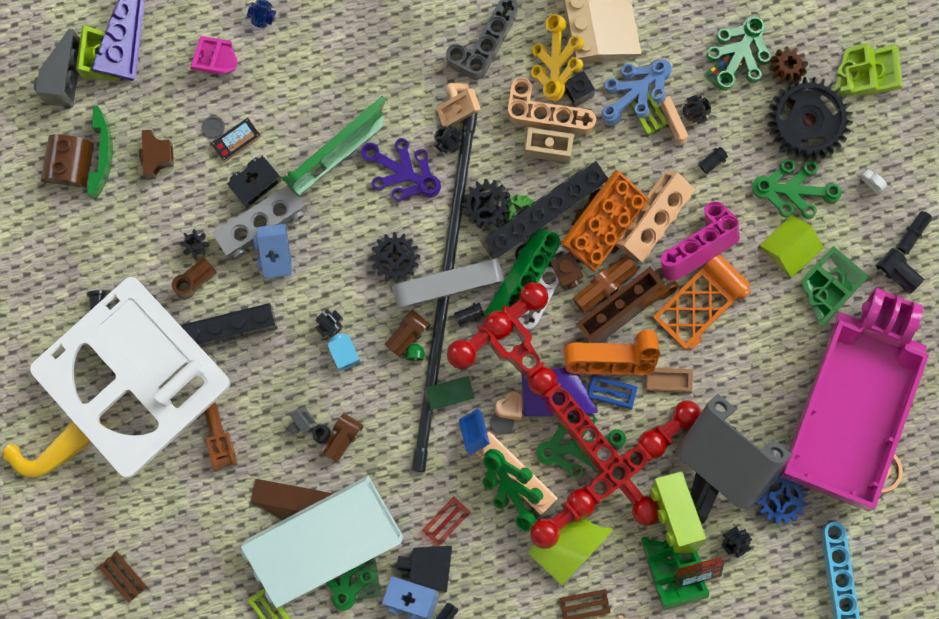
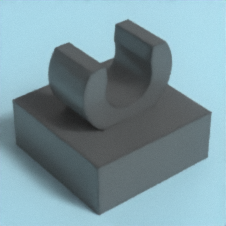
M301 408L290 414L294 422L287 428L292 435L300 431L305 434L311 432L318 424L306 408Z

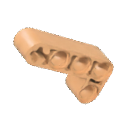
M517 78L513 81L508 104V118L513 124L582 135L590 134L594 130L596 116L592 111L530 101L532 92L530 81L526 78ZM518 87H524L527 89V92L525 94H518L515 90ZM519 108L524 111V114L515 116L512 114V111ZM537 112H543L546 114V118L539 120L534 115ZM565 115L569 121L561 123L557 120V117ZM573 116L576 117L575 125L572 124V123H573ZM585 118L588 119L587 126L583 125V119Z

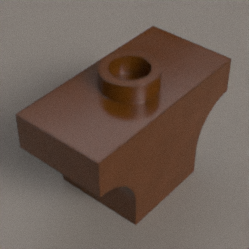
M142 130V149H139L140 162H143V175L147 180L156 179L158 172L165 167H174L173 144L170 139L159 140L155 138L151 130Z

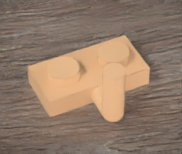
M449 83L446 88L450 99L436 107L442 126L446 127L449 125L452 127L481 110L474 89H469L467 83Z

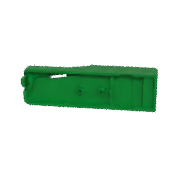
M381 96L295 171H289L288 175L282 178L283 182L287 184L292 192L300 197L385 125L382 118L384 114L382 109L386 99ZM321 168L325 169L318 177H313Z

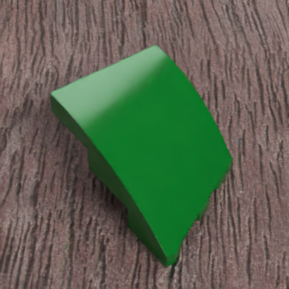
M835 246L801 280L821 327L832 318L869 277ZM829 258L838 267L830 272L822 267ZM832 272L838 273V280L831 275Z
M649 537L641 538L651 577L664 610L709 598V591L704 581L677 589L680 576L683 577V575L701 571L703 563L698 552L675 553L673 546L670 547L667 540L661 542L649 540ZM701 572L697 573V575L693 574L684 577V580H686L687 578L694 577V575L697 576L696 578H699L698 576L701 575Z

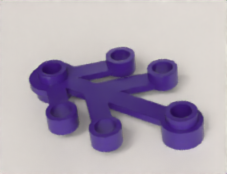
M399 138L395 142V148L400 154L402 165L381 154L378 146L374 143H366L362 147L361 154L365 161L370 163L376 161L397 173L383 178L380 176L375 177L372 180V186L376 191H382L386 186L410 180L417 185L405 189L400 187L393 189L392 198L394 201L401 202L406 197L422 194L428 198L439 194L441 183L436 176L431 175L426 150L419 149L415 152V160L420 164L422 176L413 171L408 152L409 145L406 139ZM404 142L406 143V147L404 149H399L398 143ZM369 150L375 151L373 157L367 156ZM424 153L426 157L423 160H419L417 155ZM377 180L383 181L382 187H376L375 182ZM427 183H432L434 188L427 190L425 186ZM401 191L403 196L396 198L394 196L395 192Z

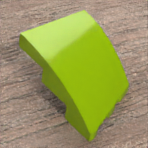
M869 43L846 48L842 58L843 62L836 73L838 77L835 89L832 88L833 91L837 88L841 89L838 95H870L903 89L898 46L895 44L873 50ZM852 73H857L855 77H852Z
M581 519L577 523L572 520L560 530V537L555 546L550 549H541L534 545L528 554L563 585L610 535L613 529L595 525L587 519Z

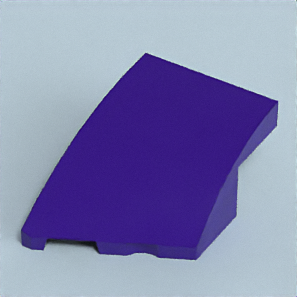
M565 366L550 367L557 376V384L561 383L560 387L569 392L585 414L598 413L597 407L593 405L587 394L588 390L585 384L580 379V374L567 372ZM521 373L524 416H554L547 408L545 399L541 400L542 396L530 390L528 378L525 379V374ZM553 394V402L556 405H561L562 397L559 394ZM573 412L568 413V415H576Z

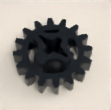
M484 179L483 185L476 181L475 189L470 186L468 187L471 193L463 195L467 202L462 203V206L468 209L464 212V215L470 217L468 221L471 224L476 222V226L480 229L484 224L485 228L490 230L491 224L499 227V220L506 222L504 215L511 214L507 207L512 206L513 203L507 200L511 194L508 191L504 192L506 187L503 184L498 187L496 180H493L490 184L488 179ZM476 199V206L473 208L474 200ZM486 201L491 204L488 208L484 205Z
M393 232L392 238L385 234V241L382 242L377 239L379 247H372V251L376 253V255L370 256L371 261L376 262L372 265L373 270L379 269L377 276L381 277L384 274L386 282L393 278L394 282L397 283L400 277L405 282L407 281V274L414 276L412 268H419V264L415 261L420 260V255L414 254L419 248L418 246L412 247L413 239L411 238L406 241L405 234H402L400 238H397L396 232ZM391 244V247L386 252H382L385 247ZM399 244L405 246L409 250V252L403 251L400 248ZM395 248L398 253V256L401 257L397 259L396 267L394 265L392 258H389L393 257V253H395ZM381 263L388 264L391 267V271L386 270ZM405 263H409L404 270L400 271V268Z

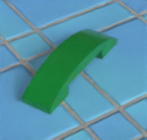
M93 106L92 129L96 133H100L98 172H89L87 195L91 199H97L104 189L111 171L113 141L105 115L98 106Z

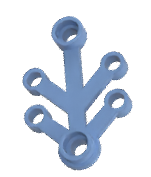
M660 59L653 62L651 66L634 68L632 64H625L621 68L625 79H632L634 76H646L643 80L618 82L614 78L608 79L605 82V88L609 94H615L619 91L629 92L615 105H608L603 109L602 118L604 123L608 126L618 124L621 120L620 112L637 97L638 104L634 108L635 113L639 118L647 117L650 112L648 108V90L654 81L655 89L651 92L652 99L655 103L664 102L666 99L664 91L665 80L670 77L672 72L670 62ZM626 70H632L629 73H625ZM615 84L614 87L609 88V85Z

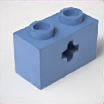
M286 224L258 227L257 236H254L255 250L259 249L260 256L257 257L258 270H263L264 278L292 275V260Z
M391 576L382 604L388 607L387 612L401 616L403 612L410 614L409 619H432L440 594L436 590ZM406 599H415L414 604L410 603L408 605L406 603Z

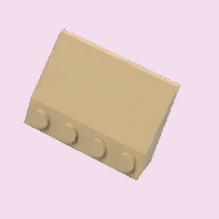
M563 0L569 37L577 35L584 40L582 49L574 50L573 57L582 60L583 65L642 55L631 0Z

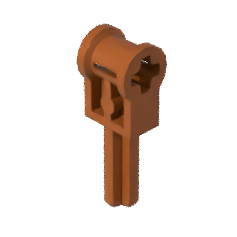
M214 402L204 412L211 436L205 439L213 470L216 472L221 467L228 465L237 466L238 462L229 432L224 433L218 407Z

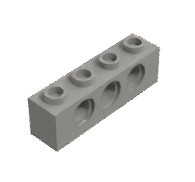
M285 186L212 232L229 260L231 258L238 259L246 253L245 250L252 245L254 246V236H257L258 228L255 225L258 220L265 219L267 221L266 226L287 224L291 220L294 223L302 219L304 212L307 210L300 198L288 186ZM279 207L286 208V212L282 216L275 215V211ZM239 232H247V237L243 241L236 240Z

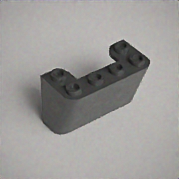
M717 394L708 402L677 446L676 454L737 507L748 509L770 491L793 454L774 439L760 450L725 421L726 418L735 412L736 408ZM717 404L723 406L726 411L720 412L715 407L717 406ZM770 450L778 451L782 458L774 457Z

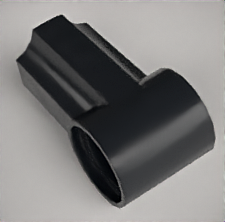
M891 248L876 264V268L878 270L881 269L886 274L885 277L892 278L909 295L925 280L907 264L905 256L894 248Z

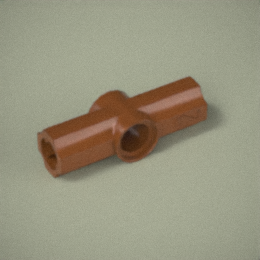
M625 255L608 270L604 269L590 281V284L575 295L572 300L586 314L600 301L609 298L608 296L613 291L616 292L621 287V284L638 271V268L631 258Z

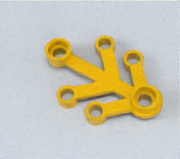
M551 14L546 20V28L552 32L551 56L547 53V47L541 43H536L532 48V54L540 58L551 70V77L549 78L546 75V68L541 65H535L531 70V75L544 85L543 93L548 100L558 101L564 94V84L573 72L577 73L582 70L583 62L576 57H572L569 59L567 67L561 75L560 69L574 50L582 49L584 40L577 35L571 36L567 46L561 52V35L566 29V21L564 17L558 14Z

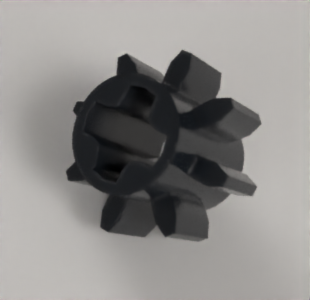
M697 95L687 98L688 103L683 106L685 118L688 121H692V123L697 122L698 124L707 121L706 116L711 113V105L708 99L702 98V96L697 97Z
M450 125L448 127L442 126L434 135V139L437 141L434 146L441 153H454L462 144L459 138L462 133L456 127L452 128Z
M193 229L192 234L184 233L186 238L184 242H180L182 247H186L183 253L186 256L192 253L194 259L200 253L205 256L204 248L210 246L208 242H203L206 235L202 233L199 236L195 229ZM194 240H197L199 244H196L195 248L193 249L190 246V244H193Z
M327 309L316 318L315 321L318 325L315 328L322 337L328 335L332 338L343 329L341 322L344 319L336 310L331 313Z
M735 526L723 534L725 539L722 546L728 555L735 554L739 558L751 550L749 545L752 538H750L746 529L739 531L738 527Z

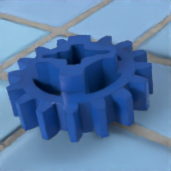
M778 477L774 483H779L778 490L775 492L768 491L755 504L762 505L759 513H767L765 520L768 521L774 518V524L777 525L782 519L784 525L789 524V518L792 521H797L796 514H804L801 506L808 505L807 502L803 501V498L808 496V494L801 493V489L804 486H797L795 482ZM790 487L794 490L796 497L790 492ZM783 492V497L787 499V502L780 505V500L776 499V496L781 495ZM767 501H770L773 505V511L768 507ZM788 506L795 507L789 514L783 515Z

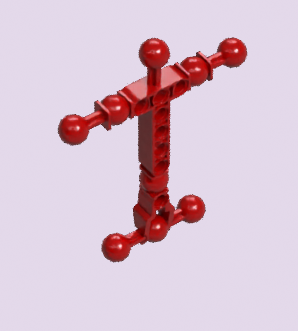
M534 282L524 285L519 294L520 300L510 308L503 306L502 311L489 313L485 317L483 326H477L478 333L468 341L456 340L452 342L447 350V359L454 368L467 369L474 364L477 357L476 352L488 343L501 361L508 360L520 373L525 374L524 378H528L530 390L542 396L541 400L545 399L547 408L599 471V474L590 480L587 486L575 489L568 495L567 501L561 503L563 510L551 520L547 518L539 519L531 526L530 538L533 544L541 549H550L555 546L559 540L562 528L572 520L577 523L581 519L591 516L596 505L601 503L600 499L608 497L618 488L621 489L633 504L632 515L635 521L643 526H652L659 520L658 510L660 509L657 501L654 502L650 496H643L630 478L642 469L647 462L661 457L665 453L667 446L673 444L670 438L681 429L689 430L702 412L699 405L689 400L679 402L674 407L673 418L663 427L657 425L651 430L644 431L640 435L638 443L634 444L632 449L625 451L619 456L569 392L560 387L561 383L557 384L555 372L543 366L544 362H540L539 355L530 343L532 335L518 318L527 311L537 312L544 309L548 303L549 296L546 288L540 283ZM513 329L522 340V343L515 345L511 352H507L498 340L507 338ZM523 357H529L533 361L532 368H526L523 365ZM553 394H559L562 397L561 405H556L553 402ZM569 412L576 414V424L568 421L567 415ZM585 430L589 431L592 435L590 443L585 442L582 438V433ZM599 449H603L606 452L607 458L605 461L598 459L597 452ZM632 453H636L639 457L637 465L630 461ZM614 467L620 469L622 473L620 480H616L612 475ZM596 482L601 483L604 487L602 495H598L594 490Z

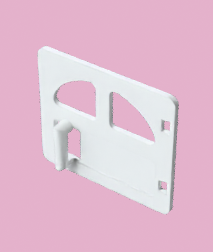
M128 277L37 358L30 367L31 374L118 473L125 478L135 476L230 387V379L134 277ZM117 296L120 302L109 310L106 305ZM88 344L116 374V378L93 400L83 404L75 387L74 364L80 348ZM63 346L66 351L55 359L52 354ZM185 364H187L182 370H180L170 381H168V382L160 389V387H161L168 379H170L180 368H182ZM196 375L201 377L205 382L204 385L179 408H175L170 399ZM131 391L157 419L159 426L157 430L149 434L133 436L109 430L102 426L99 420L101 415L126 392Z

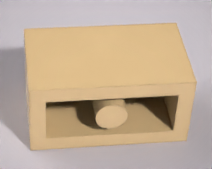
M528 128L525 157L570 163L574 134Z

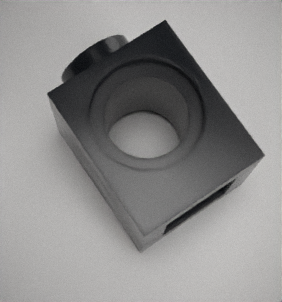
M584 71L571 77L564 84V92L574 107L594 97L595 88Z

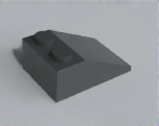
M74 29L67 30L39 69L38 77L34 80V90L46 105L74 106L79 74L76 70L80 42V38Z

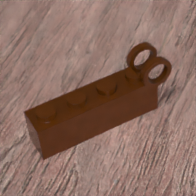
M649 267L582 318L576 325L590 343H602L657 299L664 300L671 296L678 289L679 285L676 281L665 285L661 281L664 279L662 268L654 271Z

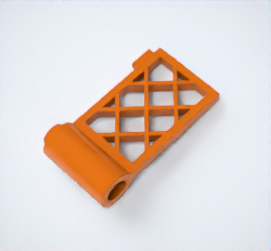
M719 254L709 260L653 318L685 350L688 347L693 350L702 341L699 336L738 298L742 301L751 292L749 289L751 284ZM703 276L709 282V291H695V281ZM692 285V291H686ZM711 285H712L717 291H711ZM682 294H692V308H679V297ZM695 294H709V308H695ZM712 294H721L728 302L722 308H712ZM676 301V308H669ZM665 311H676V324H666L660 316ZM679 311H692V324H679ZM695 311H709V320L705 324H695ZM712 311H718L712 316ZM670 327H676V333ZM679 327H692V337L686 343L679 337ZM695 327H701V328L695 333Z

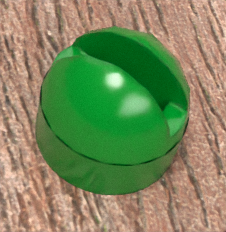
M411 344L406 351V360H425L424 349L419 344Z

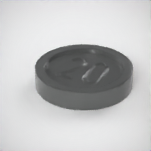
M210 116L204 120L202 130L207 137L218 138L224 133L225 124L220 117Z
M496 413L493 415L491 427L496 433L507 434L513 429L514 419L501 418Z

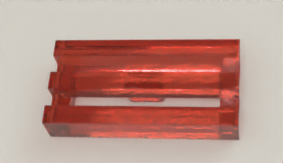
M453 496L422 531L437 546H440L467 518L471 511ZM455 503L457 507L434 530V532L431 533L429 531L430 528ZM462 510L464 513L438 540L436 538L438 533Z

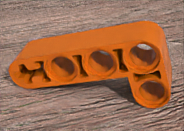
M648 329L640 331L636 335L633 344L575 342L564 346L563 355L566 371L571 374L648 375L656 368L660 357V348L657 333Z

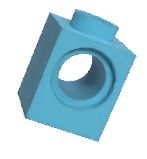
M343 333L331 338V342L327 343L339 371L361 363L349 334L345 336Z

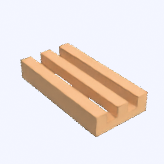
M668 96L661 103L660 107L677 144L680 145L685 143L689 136L671 97Z

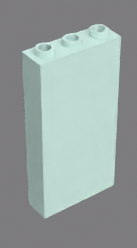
M368 475L246 539L241 545V553L243 558L252 565L256 580L263 584L268 601L270 603L273 602L275 607L278 608L401 544L403 535Z

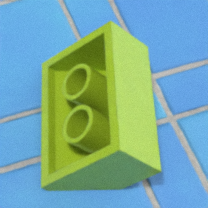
M682 471L656 478L651 485L650 494L653 501H657L659 506L658 517L661 524L666 526L668 545L670 547L673 546L675 553L697 552L706 540V536Z

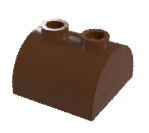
M63 134L49 135L41 182L87 188L94 144L86 139Z

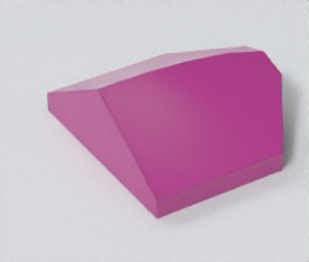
M200 36L191 63V70L219 75L235 71L238 60L232 49L231 41Z

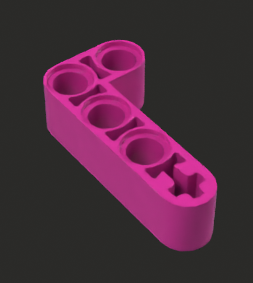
M717 201L708 203L704 208L706 227L662 254L661 265L664 278L671 281L678 280L739 242V221L722 203Z

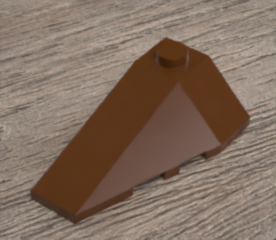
M255 479L251 502L279 519L284 520L334 493Z

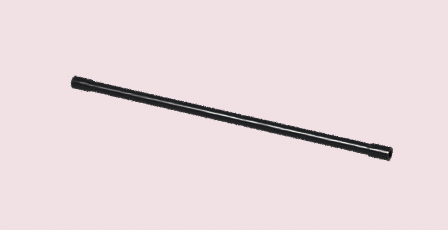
M477 112L464 119L462 124V144L459 152L442 272L453 270L455 265L463 210L462 203H464L463 195L466 190ZM450 296L439 298L437 301L425 387L437 384ZM425 392L411 471L423 473L426 470L427 449L433 410L429 411Z

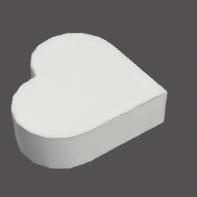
M868 169L861 175V179L877 195L881 194L887 187V183L881 176L876 173L874 174Z

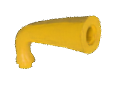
M71 420L36 460L25 459L21 455L20 447L12 443L7 445L1 453L4 455L3 458L10 463L17 473L25 477L36 478L53 471L92 442Z

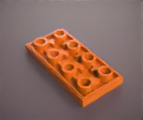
M615 170L562 240L561 244L587 268L596 272L648 202L649 198L620 171Z

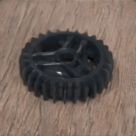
M804 77L802 84L799 83L798 79H795L793 82L794 87L787 83L785 85L787 91L781 88L778 91L781 97L776 95L773 97V101L777 104H770L769 109L774 111L767 114V118L773 119L767 123V126L774 127L769 132V135H777L773 143L781 141L782 144L779 150L787 147V156L793 151L795 152L794 159H797L800 154L803 155L804 161H807L809 155H811L813 161H816L817 154L822 159H825L826 151L833 155V147L836 149L842 147L838 141L844 143L847 140L843 134L848 135L851 132L846 127L853 124L852 120L847 119L853 114L852 111H846L850 103L843 104L847 96L842 95L839 97L838 93L841 89L837 88L833 91V82L826 87L824 86L825 79H822L819 84L816 83V77L812 78L811 83H808L807 77ZM821 96H825L834 105L837 111L835 115H832L821 101ZM791 99L795 103L788 120L785 121L780 116L787 100ZM804 115H813L815 124L813 126H806L802 120ZM824 138L823 145L807 147L802 146L801 140Z

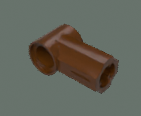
M203 257L184 274L176 276L172 281V288L180 299H189L197 289L217 274V271ZM182 283H189V288L186 291L178 290Z
M411 310L401 321L400 327L385 342V345L400 358L415 340L421 338L420 334L425 329L428 330L431 324L415 310Z
M343 413L337 420L333 433L325 443L321 453L338 463L350 443L356 440V434L359 430L363 429L364 425Z

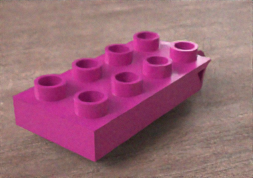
M877 287L872 290L867 302L862 304L860 319L838 312L788 450L793 455L779 475V477L868 512L876 509L929 354L926 353L927 346L912 340L915 332L920 328L923 305L908 301L898 295L895 296L887 293L885 290Z

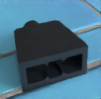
M452 546L413 548L412 557L398 556L397 570L410 572V582L447 592Z

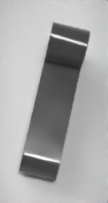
M500 0L473 50L459 44L449 46L446 51L448 66L471 79L479 80L483 78L517 18V1ZM508 7H511L512 10H508L505 15V18H503L504 9H508ZM494 26H501L503 30L501 32H494L492 28ZM484 45H490L493 49L489 52H485L481 49V47ZM460 54L462 58L459 61H454L451 59V56ZM473 64H480L482 69L474 71L470 67Z

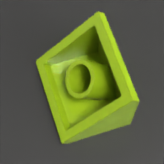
M86 25L81 27L76 70L85 79L117 81V77L90 71L105 32Z
M793 215L759 245L790 278L795 276L824 248L813 227Z

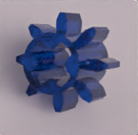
M256 0L255 3L252 2L251 6H249L247 17H251V23L254 26L265 28L267 24L272 25L276 11L271 10L272 4L270 2Z

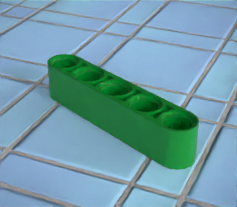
M539 229L530 236L487 308L484 320L489 313L502 311L503 306L510 308L520 300L519 294L524 285L539 282L559 248L560 238L557 233Z

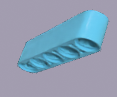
M839 522L827 523L821 529V540L833 618L860 619L845 527ZM831 526L835 527L838 531V537L835 540L831 539L828 535V529ZM835 550L839 551L842 555V560L838 564L832 560V553ZM838 574H842L845 577L846 583L843 587H839L835 582ZM842 598H846L849 601V608L845 612L839 607V602Z

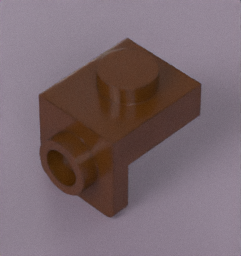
M571 252L550 262L560 281L561 288L567 286L568 290L581 284L579 280L584 275Z

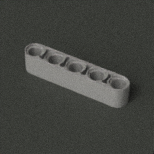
M497 258L393 285L392 289L397 307L400 309L486 287L492 283H500L504 281L499 259Z

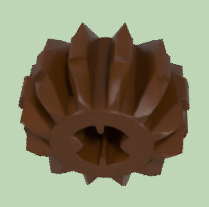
M788 46L784 48V51L778 49L775 53L776 56H772L770 59L772 64L769 66V71L774 72L772 79L778 76L781 77L779 84H783L785 79L790 85L793 84L795 79H798L800 82L801 76H805L807 73L805 68L808 66V61L803 60L805 53L798 55L797 47L792 52H790ZM785 63H790L789 66L793 65L792 69H788V65L785 67Z

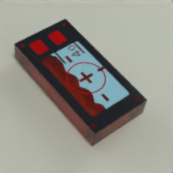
M721 557L678 568L674 583L678 589L721 577L724 563Z

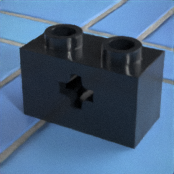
M262 155L260 158L255 157L247 164V168L242 172L234 173L227 185L247 209L279 184L282 179ZM253 177L257 180V183L253 184L249 179Z

